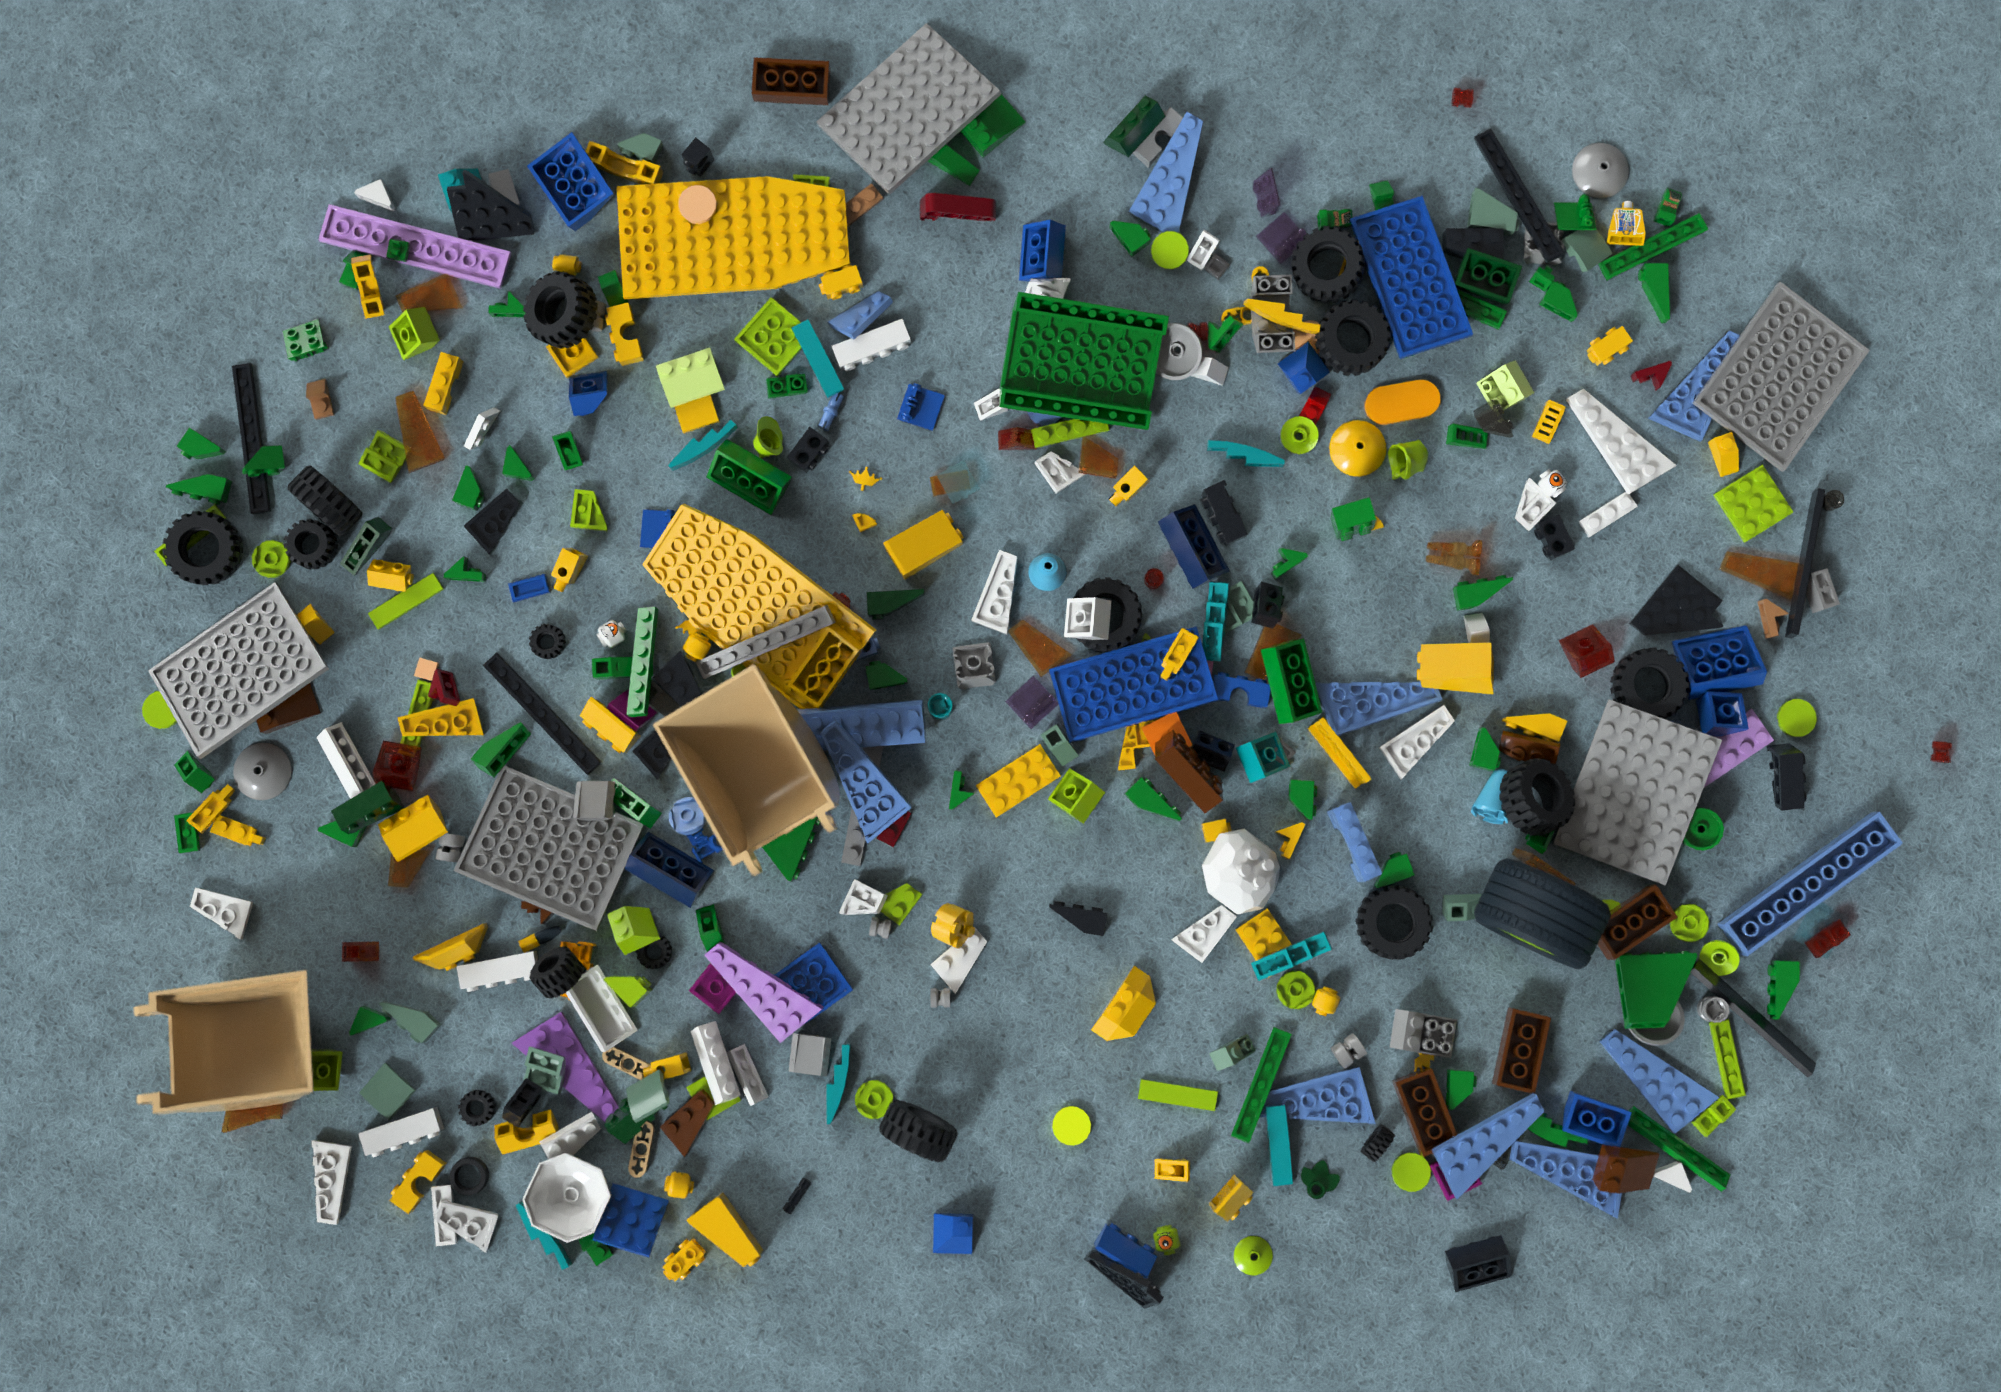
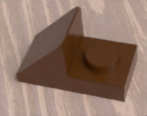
M521 901V909L527 910V913H539L540 909V923L543 925L554 915L550 911L526 901Z

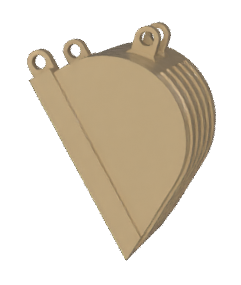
M753 664L653 724L733 866L744 861L753 876L760 874L762 867L754 851L779 836L788 834L793 831V828L817 816L828 833L837 829V825L829 811L839 806L840 792L831 765L806 721L791 702L770 684L766 675L756 665Z
M307 970L149 992V1005L134 1007V1016L137 1017L159 1014L168 1016L171 1094L156 1092L137 1095V1104H153L154 1114L217 1112L265 1107L294 1101L313 1091Z

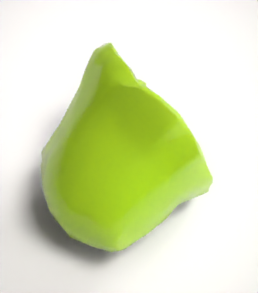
M1419 439L1394 444L1389 448L1388 459L1391 466L1392 479L1395 480L1401 477L1407 480L1417 472L1424 471L1428 461V450Z

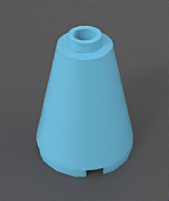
M1044 553L1038 555L1030 563L1028 570L1029 579L1040 590H1055L1065 581L1066 566L1062 559L1054 554Z
M1498 769L1492 772L1471 808V813L1475 817L1479 814L1484 816L1483 820L1489 823L1499 825L1503 824L1504 821L1506 824L1509 820L1505 816L1507 814L1502 809V801L1499 798L1501 793L1499 790L1500 784L1502 783L1503 776L1507 774V770Z

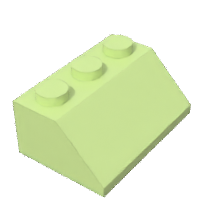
M710 348L656 365L661 384L671 408L725 390Z

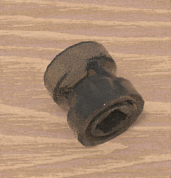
M1831 490L1825 493L1822 509L1833 511L1840 508L1844 504L1843 494L1838 490Z

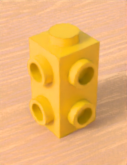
M846 265L840 271H829L820 277L822 283L819 284L822 295L826 294L827 299L832 298V300H836L845 293H857L861 290L860 288H863L856 265Z
M1623 326L1618 329L1613 327L1605 333L1607 336L1603 339L1598 337L1590 342L1591 347L1586 351L1592 363H1595L1597 366L1601 363L1606 365L1614 359L1613 355L1616 353L1621 355L1630 349L1628 345L1633 340Z
M373 559L367 569L369 586L406 592L408 586L413 583L414 575L411 573V565Z
M694 1238L690 1241L688 1239L684 1240L678 1246L681 1250L676 1254L672 1252L664 1259L666 1264L662 1267L664 1269L663 1273L669 1280L673 1279L675 1282L679 1278L683 1280L691 1273L688 1270L693 1265L697 1267L705 1260L703 1255L706 1251Z

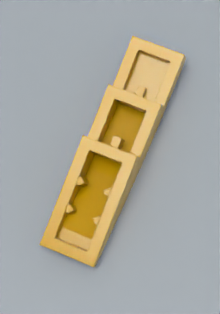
M1246 299L1244 301V306L1278 325L1310 334L1320 332V324L1302 322L1303 314L1284 312L1285 304L1255 299Z

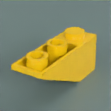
M1550 713L1512 716L1502 719L1508 728L1514 730L1519 728L1524 730L1523 734L1534 737L1536 735L1543 740L1556 743L1560 741L1567 720Z

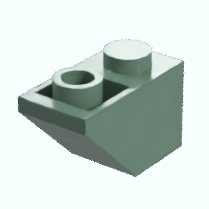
M643 133L619 142L618 147L622 151L621 154L627 158H632L633 156L638 158V161L645 160L655 164L664 145L661 140Z
M1059 724L1054 725L1041 734L1050 751L1062 766L1079 756Z
M1245 1034L1215 1049L1209 1055L1217 1071L1235 1065L1256 1050L1248 1034Z

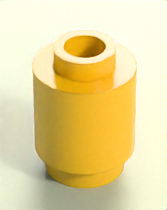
M555 255L552 262L553 271L566 272L573 276H576L577 272L580 273L582 262L575 256Z

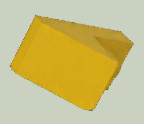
M1301 822L1275 831V833L1288 838V841L1284 840L1280 847L1281 857L1290 859L1305 823Z
M1155 1159V1179L1189 1182L1190 1161L1186 1159Z

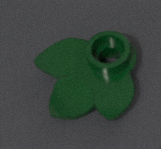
M1321 1160L1313 1166L1312 1170L1303 1167L1301 1180L1307 1186L1308 1195L1313 1199H1320L1326 1192L1333 1191L1337 1187L1340 1175L1329 1174L1326 1162ZM1315 1185H1318L1320 1187V1190L1317 1193L1313 1192V1187Z

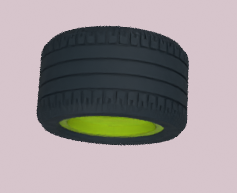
M1509 858L1499 861L1495 865L1494 872H1492L1483 891L1484 893H1482L1479 899V904L1475 908L1474 915L1476 921L1506 939L1558 963L1578 970L1586 967L1607 926L1606 924L1609 922L1611 916L1609 906L1592 894L1540 869Z

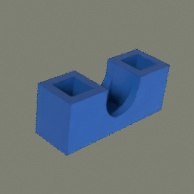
M1223 672L1213 675L1212 680L1218 700L1228 702L1232 690L1239 688L1247 693L1248 706L1265 709L1268 707L1271 689L1266 680L1256 679L1254 682L1249 681L1248 677L1237 675V678L1229 677L1228 673Z

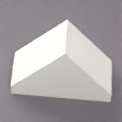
M381 179L356 189L355 194L358 198L391 211L395 210L386 185Z
M1203 230L1186 261L1203 270L1217 249L1220 240L1206 230Z
M1202 357L1200 366L1190 376L1223 386L1228 367L1214 358Z
M1000 388L974 403L980 421L1008 411V408L999 407Z
M1483 613L1464 616L1468 643H1489L1490 629Z
M1675 1161L1655 1169L1654 1177L1691 1193L1692 1188L1682 1163Z

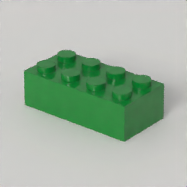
M1370 497L1331 509L1330 519L1337 540L1347 541L1352 539V536L1355 534L1364 536L1370 534L1372 529H1374L1376 516Z
M1304 638L1289 640L1261 649L1279 724L1294 723L1321 714L1322 709Z

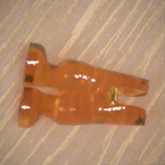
M1477 539L1470 546L1464 542L1427 543V549L1441 551V556L1427 555L1426 562L1457 570L1467 568L1472 575L1478 576L1480 570V559L1478 558L1482 551V540ZM1467 555L1478 558L1466 559L1464 558V556Z

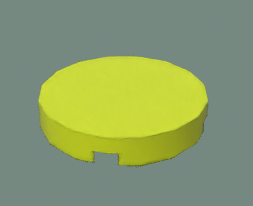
M1067 1106L1056 1113L1052 1129L1055 1137L1065 1145L1074 1146L1087 1139L1091 1130V1122L1084 1110L1074 1106Z

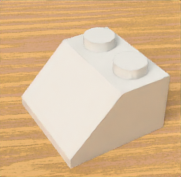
M1096 597L1067 599L1064 637L1091 640L1108 639L1111 601Z

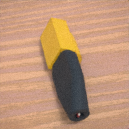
M559 926L545 928L536 934L525 937L518 941L523 953L540 946V944L551 941L562 931Z

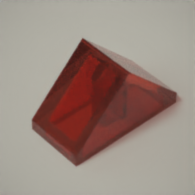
M1015 427L998 431L999 450H1036L1031 429Z
M379 941L342 942V962L379 961Z

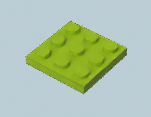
M770 297L734 338V341L778 377L802 350L792 331V327L801 322Z
M1763 464L1713 494L1744 543L1794 513Z

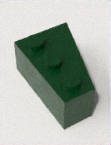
M380 781L334 808L331 812L340 830L346 834H352L361 828L399 812L401 809H404V806L396 791L385 782Z
M624 1098L619 1103L617 1110L607 1117L604 1125L610 1134L626 1144L642 1130L641 1126L647 1120L652 1122L655 1119L654 1114L658 1111L635 1123L631 1115L628 1099Z

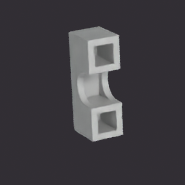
M1171 107L1167 111L1163 110L1166 117L1132 153L1148 168L1162 152V148L1157 145L1155 138L1159 135H1167L1172 138L1183 119Z

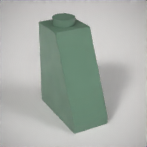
M1479 188L1473 190L1467 228L1503 229V235L1512 236L1518 230L1520 220L1517 219L1518 213Z

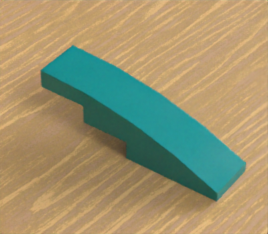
M809 320L792 327V331L827 398L843 391L844 387Z
M730 419L718 433L711 429L700 442L693 437L668 464V467L674 471L705 456L723 443L738 428L737 425Z
M1208 440L1207 451H1226V459H1245V466L1283 467L1285 464V460L1248 445Z
M1209 582V596L1206 606L1202 645L1206 660L1221 662L1230 585L1227 582Z
M1324 931L1251 962L1258 981L1328 952L1333 948Z
M842 1044V1064H834V1083L826 1085L827 1124L832 1123L845 1090L850 1065L851 1044Z
M1285 1105L1265 1107L1273 1186L1293 1184Z
M523 1201L517 1203L515 1206L531 1241L539 1238L546 1255L554 1252L562 1270L571 1266L572 1263L558 1238L531 1226Z

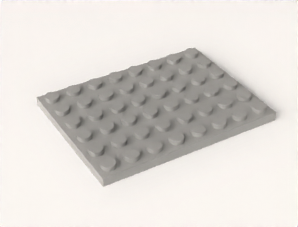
M926 23L816 123L890 195L997 99L1001 92Z
M1779 282L1692 404L1729 432H1732L1734 436L1780 471H1785L1870 350L1782 282Z
M274 582L155 665L148 672L194 753L199 759H202L329 670V667L281 588Z
M1608 699L1574 787L1575 794L1573 799H1575V806L1573 808L1575 809L1573 816H1571L1568 823L1558 829L1553 844L1666 885L1722 739Z
M504 766L494 782L454 871L597 931L623 875L629 855L634 850L645 825L616 812L608 820L584 821L573 819L574 794Z

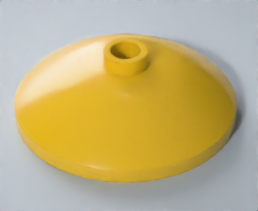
M1354 420L1344 423L1334 432L1330 440L1329 452L1334 465L1340 471L1350 476L1361 477L1373 473L1381 466L1386 456V442L1383 434L1376 426L1366 421ZM1357 443H1361L1363 445V448L1358 449L1356 446Z

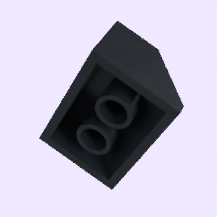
M1501 1235L1489 1237L1478 1242H1471L1461 1247H1453L1445 1251L1446 1263L1455 1293L1512 1277L1510 1254Z

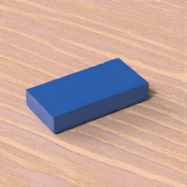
M546 574L508 584L513 602L551 593Z

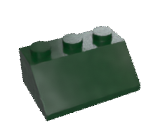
M1144 96L1103 143L1129 158L1166 115L1157 101Z
M1467 248L1454 283L1457 289L1506 305L1510 303L1522 266Z

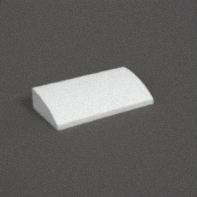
M595 965L583 972L578 982L566 994L601 1052H606L638 1030L614 990L603 980L605 975L599 965Z

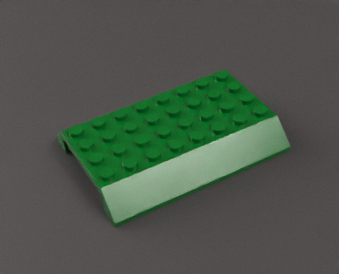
M1018 292L1012 309L1000 381L999 407L1149 430L1152 414L1149 407L1162 335H1166L1169 316Z

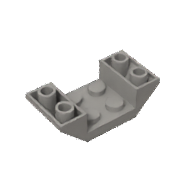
M1292 275L1253 276L1250 299L1285 304L1284 312H1290L1289 296L1293 294ZM1251 310L1252 337L1257 353L1295 352V333L1291 332L1290 328L1278 325Z

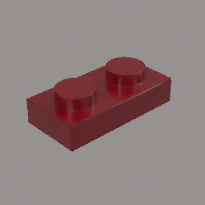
M907 811L881 832L876 839L894 848L912 813Z

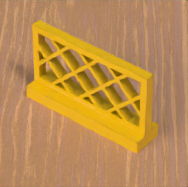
M1321 717L1307 728L1354 789L1371 780L1370 775L1341 738L1336 735L1324 717Z

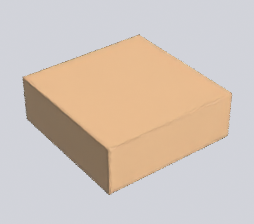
M419 657L414 676L432 681L436 668L438 669L439 663Z

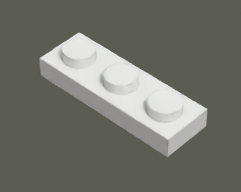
M1624 492L1580 520L1579 524L1587 536L1591 537L1638 506L1631 495Z
M745 1044L726 1052L750 1106L768 1098L769 1096Z
M451 1184L431 1187L434 1218L440 1200L454 1203ZM434 1219L436 1246L457 1244V1233L450 1231Z

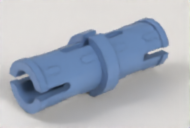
M838 393L831 396L828 405L824 407V414L818 424L820 429H822L826 422L823 430L829 431L834 417L838 415L837 410L844 399V396L841 394L837 401Z

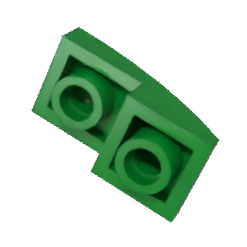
M805 374L766 379L768 399L800 395L808 392Z

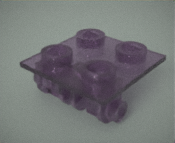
M1270 168L1253 181V191L1256 193L1257 209L1260 211L1261 217L1268 213L1269 215L1276 214L1277 207L1281 205L1273 168Z
M1283 212L1256 237L1274 258L1282 264L1297 249L1296 244L1298 241L1302 242L1304 240L1303 236L1306 234V231L1303 228L1299 229Z
M1034 676L1005 701L1030 729L1034 728L1059 705L1054 696Z

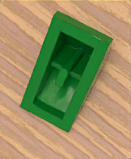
M615 270L598 276L601 289L610 307L629 303L627 299L623 298V287Z
M511 445L508 446L502 474L505 477L533 481L535 478Z
M361 1006L349 1034L350 1036L359 1034L388 1022L391 1018L369 1007Z

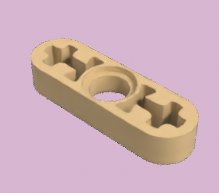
M612 1047L602 1054L605 1063L639 1080L644 1077L643 1072L639 1070L637 1074L634 1073L638 1067V1062L642 1064L639 1067L641 1069L651 1066V1064L617 1047ZM614 1050V1055L619 1058L623 1054L624 1057L620 1060V1065L616 1064L619 1061L617 1059L608 1060L607 1052ZM627 1058L634 1061V1067L631 1070L624 1067V1061Z
M648 1120L641 1127L647 1124V1128L650 1129V1132H647L645 1135V1139L649 1138V1142L638 1140V1137L642 1138L643 1136L642 1130L634 1136L628 1170L630 1175L636 1178L643 1176L648 1167L654 1135V1125ZM639 1143L646 1145L647 1151L645 1154L637 1152L636 1147ZM634 1156L645 1158V1161L641 1160L640 1167L643 1168V1171H639L638 1174L633 1169V1166H636L638 1159L634 1160Z

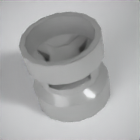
M872 917L869 936L875 937L879 934L882 938L888 939L892 920L885 919L880 921L879 918Z
M931 988V1008H937L938 1006L950 1008V988H944L943 990Z

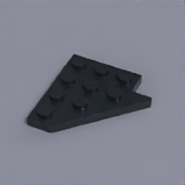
M463 170L462 173L465 185L447 188L458 238L471 241L534 235V225L529 212L469 171Z
M1676 565L1629 624L1643 635L1720 629L1724 625L1711 615L1723 600L1681 566Z
M1091 1251L1085 1256V1261L1142 1308L1146 1309L1158 1305L1164 1299L1160 1294L1161 1291L1152 1285L1153 1282L1146 1279L1140 1273H1135L1125 1268L1118 1262L1104 1257L1098 1251Z

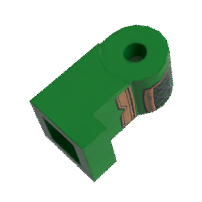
M1670 188L1665 189L1653 222L1668 227L1674 223L1677 207L1682 196L1681 192Z
M1319 210L1317 214L1318 230H1324L1323 226H1329V229L1333 230L1334 227H1340V229L1352 227L1350 221L1353 218L1352 210Z

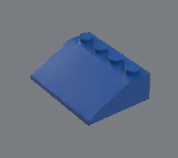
M573 132L527 165L566 225L574 231H577L589 222L614 196V192Z
M1747 625L1672 641L1674 653L1677 656L1676 661L1684 664L1682 669L1684 672L1687 671L1689 677H1686V682H1690V688L1686 689V692L1689 693L1688 700L1700 698L1707 691L1729 692L1764 683L1767 670Z

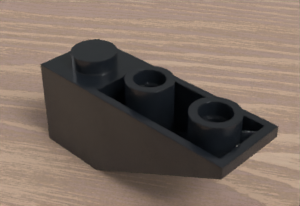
M1054 901L1053 905L1049 904L1052 910L1083 933L1104 936L1107 913L1103 912V908L1092 907V910H1085L1084 905L1073 904L1072 907H1065V902Z

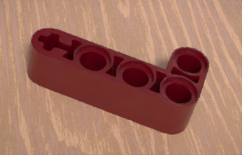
M928 193L920 199V220L932 219V221H935L939 217L975 221H995L996 200Z

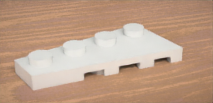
M999 550L972 617V622L1008 634L1017 556Z
M1443 705L1379 748L1399 778L1402 779L1455 720Z
M312 1140L314 1151L313 1166H315L314 1183L317 1195L315 1196L317 1222L337 1225L340 1219L352 1146Z

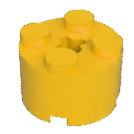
M946 903L938 909L935 914L937 916L936 923L932 922L931 933L934 938L957 949L965 943L968 937H972L975 933L973 913L950 903Z

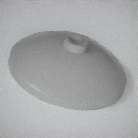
M1594 143L1584 147L1577 154L1572 166V175L1577 187L1586 195L1594 198H1608L1617 194L1624 187L1628 179L1629 167L1625 156L1619 149L1606 143ZM1601 164H1604L1606 169H1602Z
M1169 323L1167 325L1166 335H1162L1156 373L1161 377L1169 380H1182L1192 375L1200 366L1203 357L1202 344L1198 335L1190 327L1180 323ZM1176 346L1181 348L1180 353L1176 352Z
M256 743L247 747L239 754L234 765L233 774L237 787L244 795L255 800H269L278 796L286 789L291 778L292 769L290 760L282 749L270 743ZM258 767L261 768L260 774L256 773V769Z
M1677 1002L1669 1022L1663 1028H1634L1629 1030L1638 1040L1654 1046L1669 1044L1683 1030L1685 1022L1683 1009L1680 1003Z

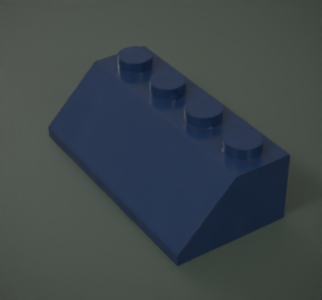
M1195 504L1176 510L1158 521L1161 531L1164 533L1192 589L1230 572Z
M647 832L631 852L624 868L689 908L697 900L714 872L713 869L698 862V860L650 832Z

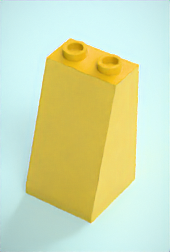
M941 510L883 543L885 550L904 580L963 544L961 539L964 537L958 528L955 530L951 523L954 521L948 512L945 514Z
M1492 643L1421 644V652H1417V662L1420 663V669H1417V680L1421 681L1423 688L1494 694Z
M724 1192L687 1219L691 1226L744 1267L748 1264L751 1267L762 1257L760 1255L763 1251L762 1247Z

